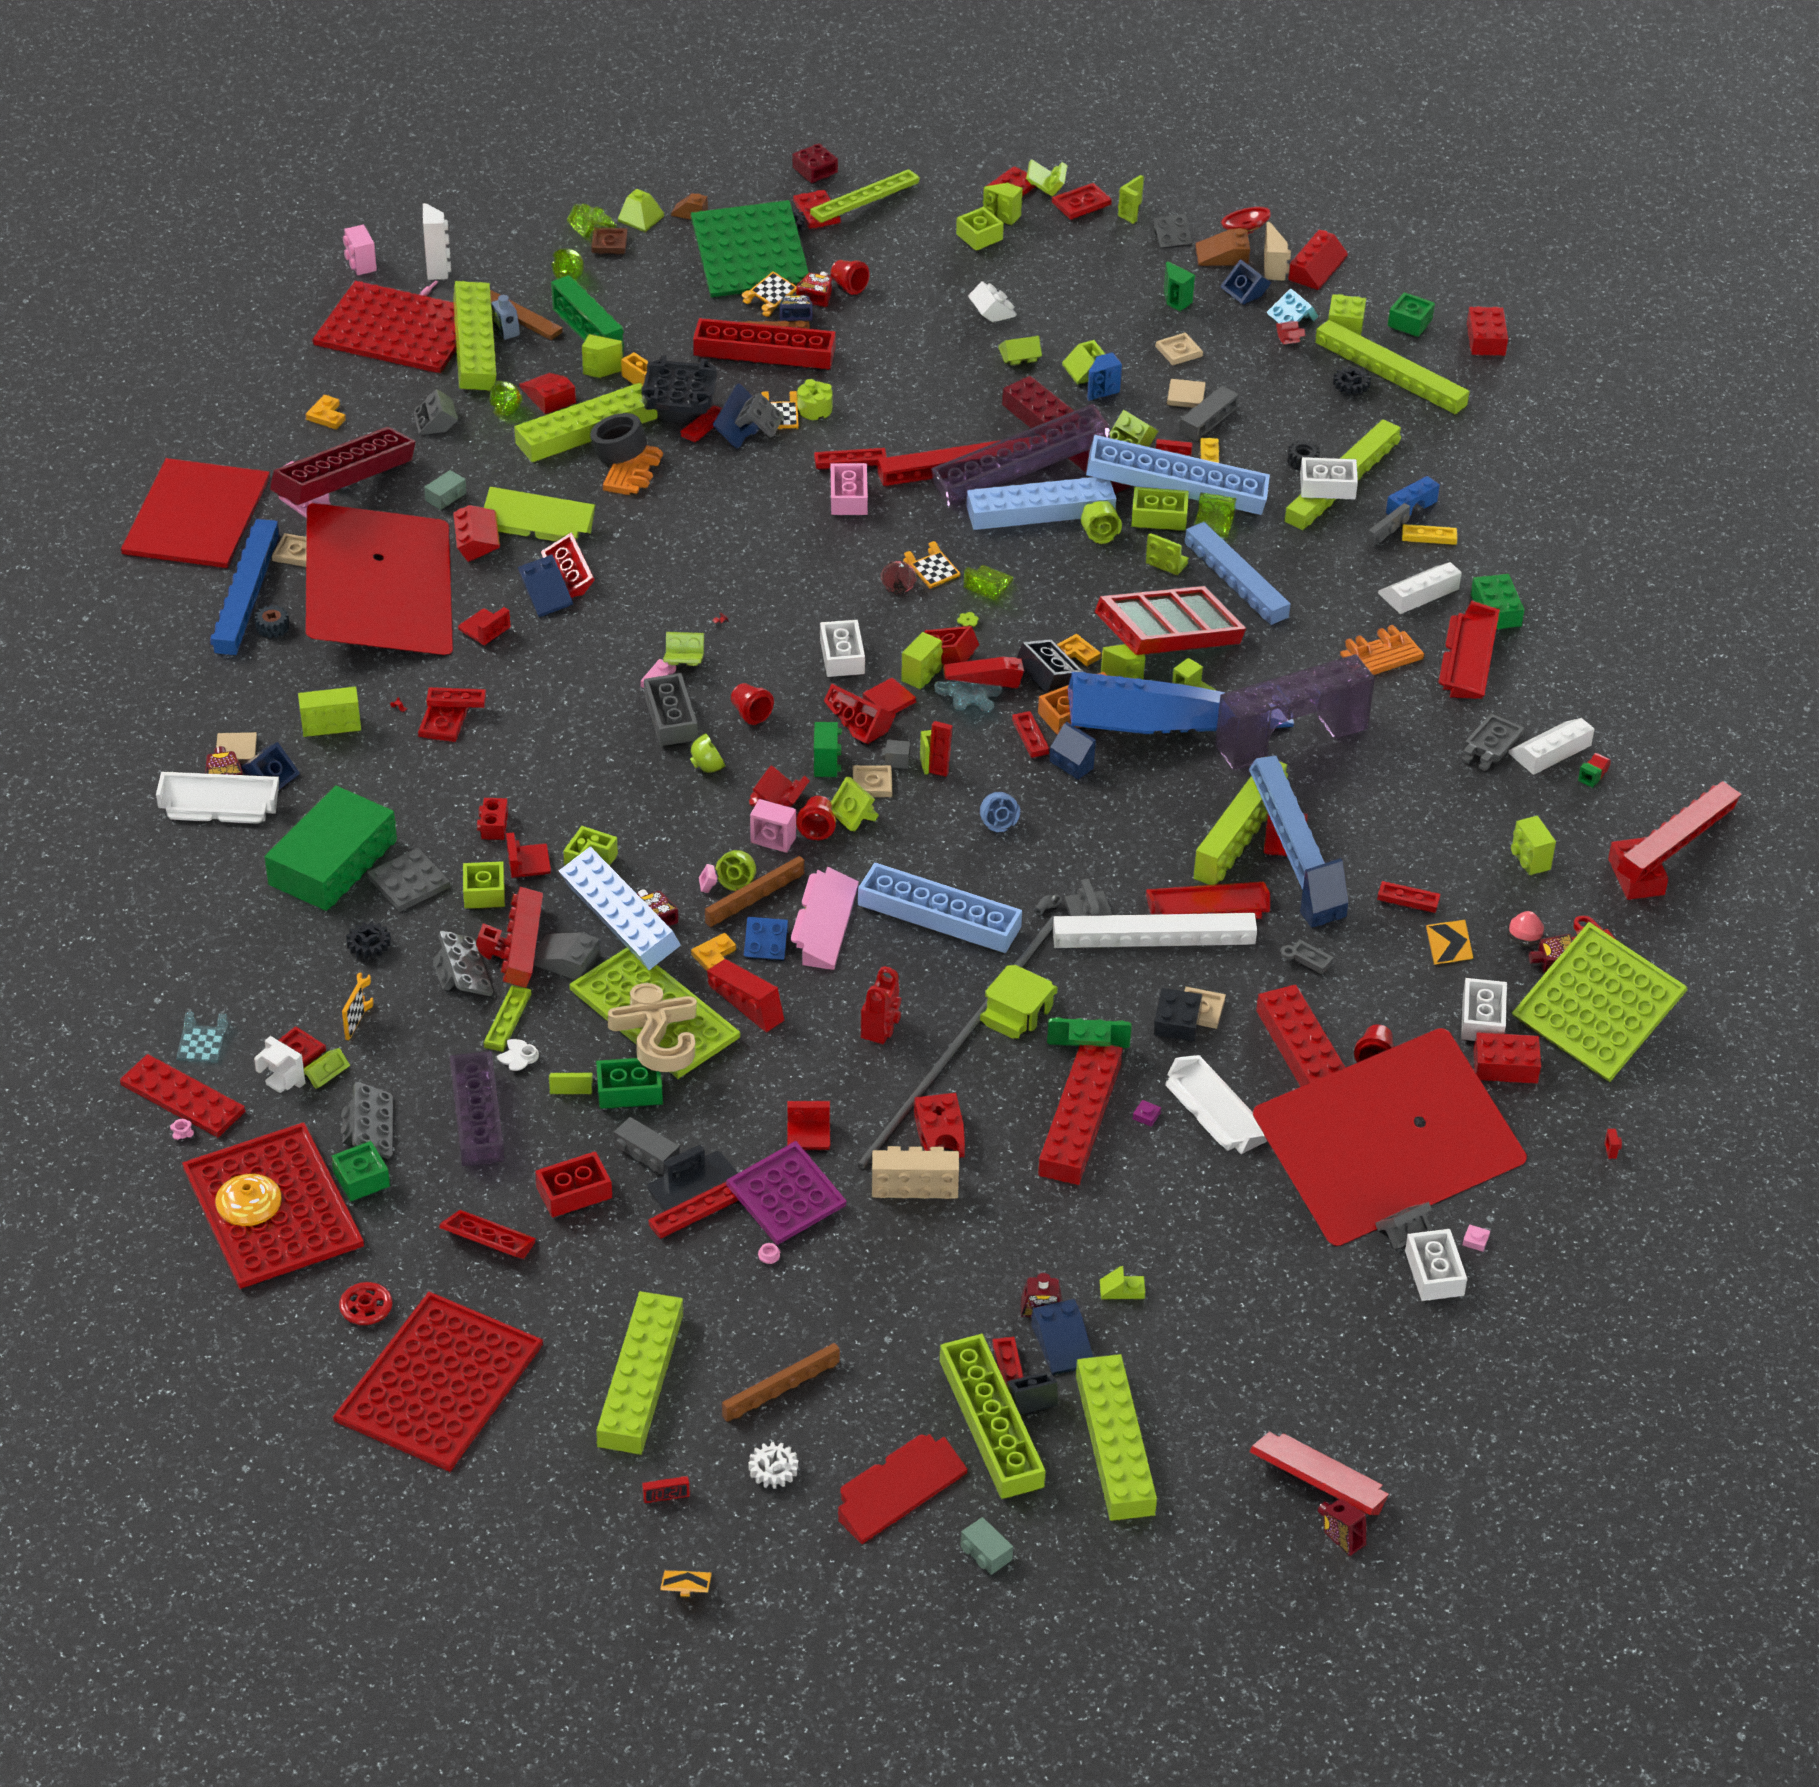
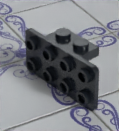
M697 1145L664 1161V1176L648 1183L647 1189L664 1211H667L726 1182L727 1179L738 1174V1172L720 1151H715L705 1156V1149L701 1145Z

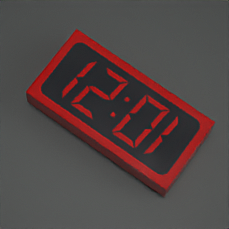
M688 1476L642 1483L644 1503L690 1496Z

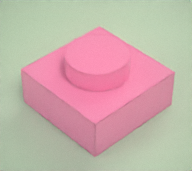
M707 864L699 876L701 892L709 893L712 886L716 885L717 875L713 865Z
M1469 1225L1463 1240V1246L1483 1252L1490 1231Z

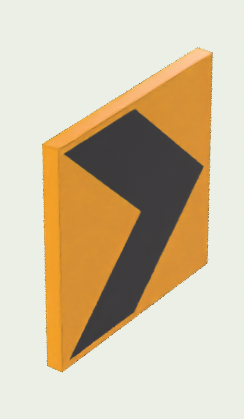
M1465 920L1426 925L1434 965L1473 959Z
M665 1570L661 1590L681 1591V1596L690 1597V1592H708L711 1573Z

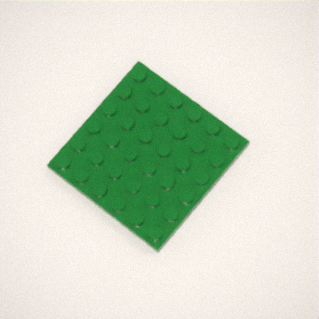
M790 200L691 212V221L710 297L742 294L745 291L751 290L772 272H775L795 286L809 274Z

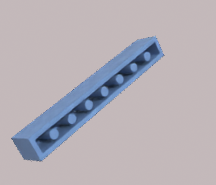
M1205 522L1186 529L1185 544L1187 547L1191 548L1208 567L1212 568L1263 619L1272 625L1289 618L1290 603Z
M1277 756L1256 758L1249 771L1303 890L1305 870L1325 864Z

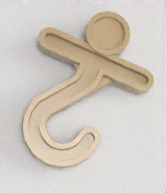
M650 983L638 984L630 991L629 1006L612 1008L608 1011V1028L612 1031H622L643 1027L637 1037V1059L642 1065L651 1070L660 1072L678 1071L690 1065L695 1057L694 1035L688 1032L679 1034L678 1044L672 1048H660L658 1044L666 1033L668 1023L690 1020L696 1017L697 1001L690 996L663 1000V990L659 986Z

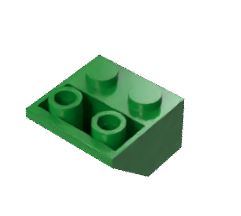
M1166 262L1165 299L1168 306L1181 312L1193 303L1195 274L1170 262Z

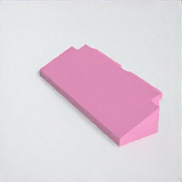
M827 867L826 873L817 870L816 874L809 876L802 899V905L806 909H801L798 912L791 941L797 943V948H803L802 965L834 970L859 881Z

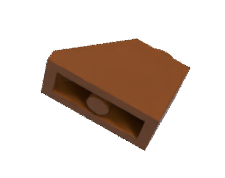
M691 193L676 204L671 212V216L691 220V212L708 210V196Z

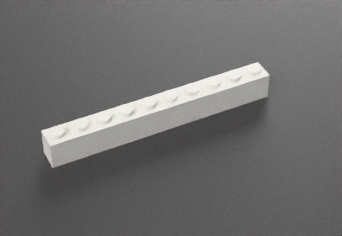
M1255 913L1055 916L1053 920L1054 948L1256 944L1257 935Z

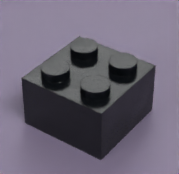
M1162 988L1154 1021V1035L1195 1041L1202 1010V994Z

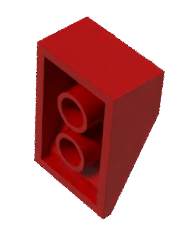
M548 373L519 384V387L544 414L576 403L575 386L567 377Z
M972 626L924 631V633L942 640V665L966 662L980 645Z

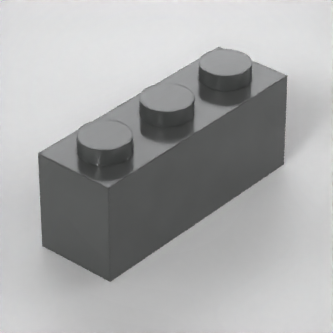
M631 1117L614 1131V1146L618 1150L624 1151L636 1161L644 1163L650 1169L664 1175V1161L680 1154L679 1145Z

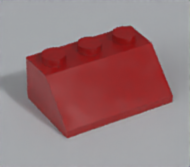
M469 505L454 512L457 548L467 562L500 548L495 510Z

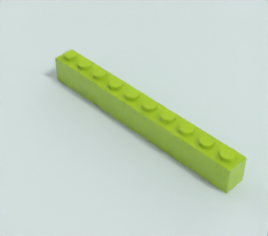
M1331 320L1317 328L1315 343L1454 414H1457L1468 405L1469 390Z
M1382 419L1340 459H1356L1357 480H1359L1366 471H1369L1376 462L1380 461L1382 456L1389 453L1390 449L1400 442L1401 427ZM1299 495L1286 507L1285 522L1304 530L1313 523L1314 519L1321 516L1323 511L1330 507L1336 498H1307Z

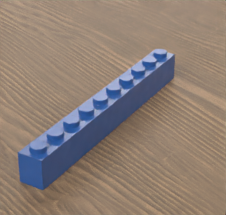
M256 519L254 526L250 528V537L246 539L245 550H242V559L237 564V573L233 575V584L229 586L228 597L224 599V608L220 610L219 622L215 624V633L211 635L210 643L214 647V653L237 655L279 538L278 521Z

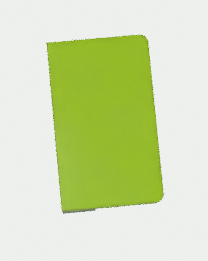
M931 730L921 731L920 762L924 774H929Z
M340 1048L328 1051L305 1067L304 1075L308 1076L316 1089L345 1070L350 1064Z
M550 1073L549 1075L550 1094H592V1073Z

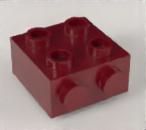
M818 143L793 153L792 168L810 183L838 173V158Z

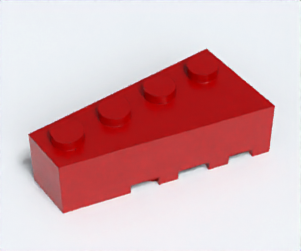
M727 959L720 961L707 970L709 986L765 1032L785 1021L778 987Z

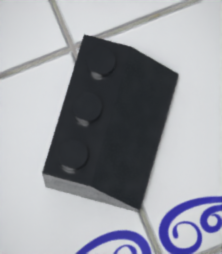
M1052 640L1022 642L1017 655V659L1022 660L1024 671L1046 693L1068 686L1072 672H1083Z

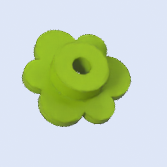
M972 612L962 613L957 619V623L963 624V627H975L978 621V617Z

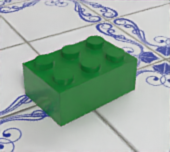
M1500 574L1473 577L1471 589L1473 601L1500 609L1496 629L1522 627L1524 607L1510 575Z
M637 1058L596 1061L600 1109L663 1104L660 1071L645 1067Z

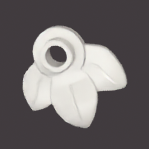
M510 1039L507 1040L509 1051L497 1056L499 1062L509 1065V1070L518 1071L525 1068L528 1064L537 1061L539 1052L535 1046L527 1044L523 1040Z

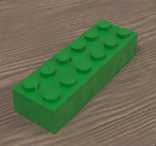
M569 275L552 281L553 310L584 341L589 334L622 341V355L624 356V329L622 325L618 324Z

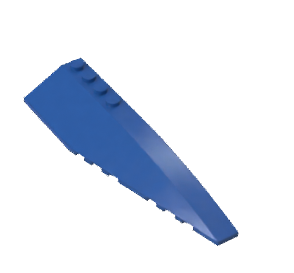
M1072 672L1068 686L1071 726L1154 734V731L1170 733L1171 730L1188 732L1190 729H1195L1197 732L1227 730L1228 727L1241 730L1244 726L1261 729L1263 725H1268L1270 728L1293 727L1294 725L1292 712L1249 698L1200 687L1085 672Z

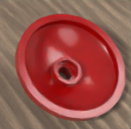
M1265 207L1241 209L1225 216L1221 221L1222 227L1226 230L1247 229V233L1251 234L1269 220L1271 212Z

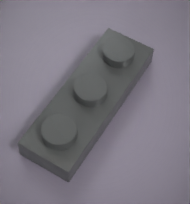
M1406 503L1402 504L1369 529L1368 544L1374 547L1388 535L1394 533L1401 525L1407 523L1410 518V506Z

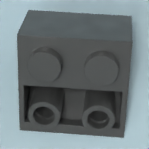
M437 389L432 394H429L426 400L417 406L413 412L420 435L447 432L458 421L452 398Z

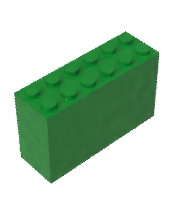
M335 786L264 856L268 885L327 911L332 905L337 903L344 893L348 892L349 888L373 866V863L379 857L384 855L391 845L395 844L397 834L394 811L339 786Z

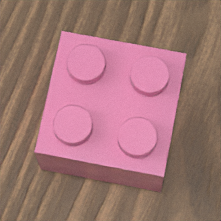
M359 225L344 229L345 236H343V242L346 246L344 255L346 260H349L351 269H354L357 275L377 271L374 242L365 226Z
M759 799L750 814L751 843L787 853L796 838V809Z

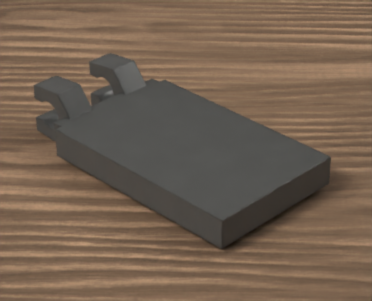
M1490 714L1465 741L1463 750L1465 756L1462 757L1461 761L1469 764L1473 760L1474 755H1478L1481 757L1480 761L1482 762L1478 769L1486 771L1492 762L1495 763L1501 760L1524 734L1525 728Z

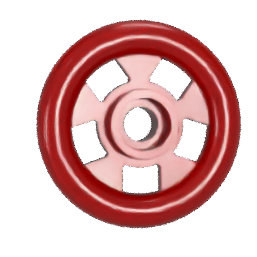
M362 1282L351 1286L342 1294L339 1301V1309L342 1316L347 1321L357 1325L375 1324L383 1320L392 1308V1297L389 1291L382 1285L373 1282ZM366 1291H373L375 1294L373 1296L370 1293H366ZM353 1295L358 1296L355 1302L350 1300ZM377 1300H383V1306H377ZM355 1308L358 1313L353 1314L350 1310ZM373 1311L375 1312V1314H374V1315H371V1316H366V1315H365V1314L371 1313V1312H373Z

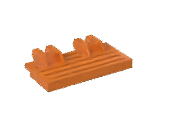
M647 445L643 452L635 458L623 463L613 464L603 483V491L630 495V493L637 494L639 487H648L649 481L653 477L649 468L653 465L658 466L663 456L662 450L658 449V447Z
M1390 625L1387 628L1388 633L1383 628L1378 629L1379 639L1369 643L1360 635L1355 638L1356 644L1351 639H1347L1345 644L1348 650L1341 651L1340 655L1343 657L1347 667L1360 680L1421 660L1424 657V653L1405 631L1399 632L1396 627Z

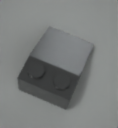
M582 932L546 934L535 949L533 965L577 980L589 972L600 957V939Z

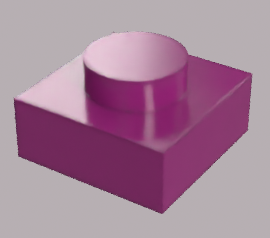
M1142 1100L1133 1113V1119L1152 1127L1161 1113V1107Z

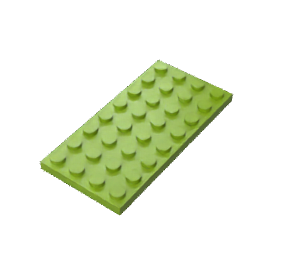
M628 948L620 951L569 984L570 990L607 1021L610 1009L630 1005V991L638 984L650 983L659 986L663 990V1000L686 996L695 998L697 1001L696 1017L690 1020L668 1023L666 1033L658 1044L660 1048H672L678 1044L679 1034L688 1032L694 1035L695 1057L692 1063L684 1069L670 1072L677 1079L740 1038V1031L657 964L648 970ZM643 1027L622 1030L620 1032L637 1045V1037Z

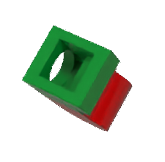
M1595 753L1591 760L1583 763L1580 767L1578 781L1594 788L1607 772L1611 759ZM1591 775L1592 780L1586 779L1585 776Z

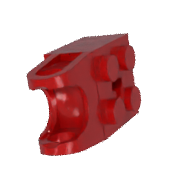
M881 967L879 969L876 983L869 988L866 994V1001L861 1009V1038L883 1045L887 1038L892 1036L895 1023L898 1024L901 1018L899 1007L902 998L899 997L898 973L890 967ZM883 973H889L892 978H887Z
M956 1093L914 1097V1117L920 1143L924 1151H931V1147H944L953 1151H959V1158H964V1124Z

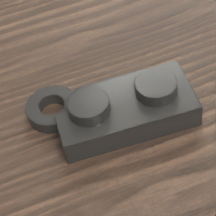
M1299 940L1294 946H1283L1280 952L1283 958H1295L1299 963L1320 974H1323L1333 964L1334 957L1302 940Z

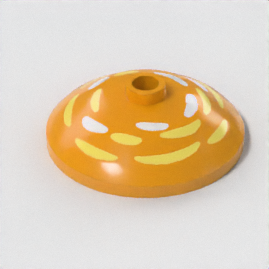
M243 1174L228 1180L221 1186L216 1195V1208L219 1215L231 1224L239 1226L257 1225L267 1221L278 1211L281 1205V1192L278 1185L266 1176Z

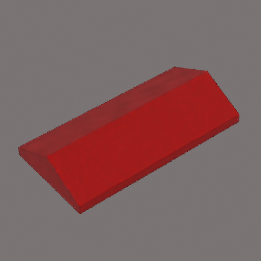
M572 532L541 551L543 557L553 555L570 597L584 595L595 579Z
M462 1210L457 1211L439 1225L441 1229L522 1259L526 1257L536 1242L534 1237Z

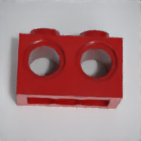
M484 798L483 806H479V817L481 819L477 820V831L481 832V839L505 840L508 800L507 798Z

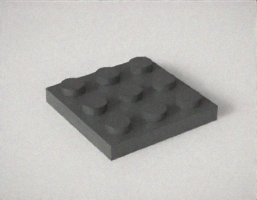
M419 848L367 872L368 879L399 912L451 887L450 881Z

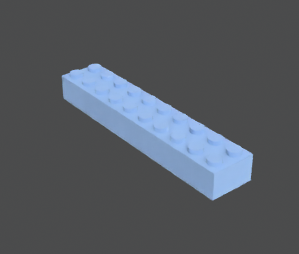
M1094 435L1090 448L1086 472L1088 476L1136 487L1189 491V499L1262 515L1267 501L1270 476L1269 474Z

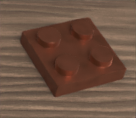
M594 228L592 253L625 254L627 228Z

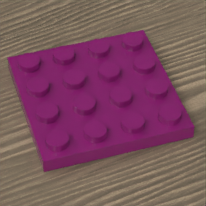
M797 1141L726 1181L728 1188L776 1246L845 1207L847 1203L846 1199Z

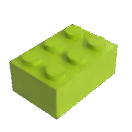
M1134 487L1131 527L1186 531L1189 491Z
M356 687L298 693L303 737L361 730Z

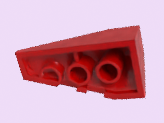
M997 657L944 664L943 666L945 679L1011 688L1019 687L1024 673L1022 660L1015 657Z
M831 684L824 699V702L832 712L840 718L841 723L849 729L850 734L867 744L887 733L896 714L834 684Z

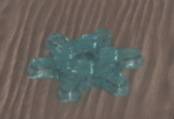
M955 680L936 682L934 685L937 694L949 695L954 698L953 707L956 711H963L967 705H975L983 712L989 713L993 710L994 703L988 697H998L1002 693L1000 686Z

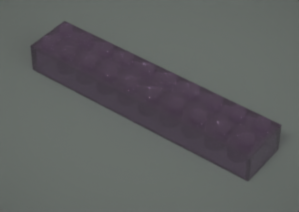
M1091 404L931 468L933 482L949 506L967 499V490L997 487L1089 450L1094 435L1110 438L1109 425L1095 404Z

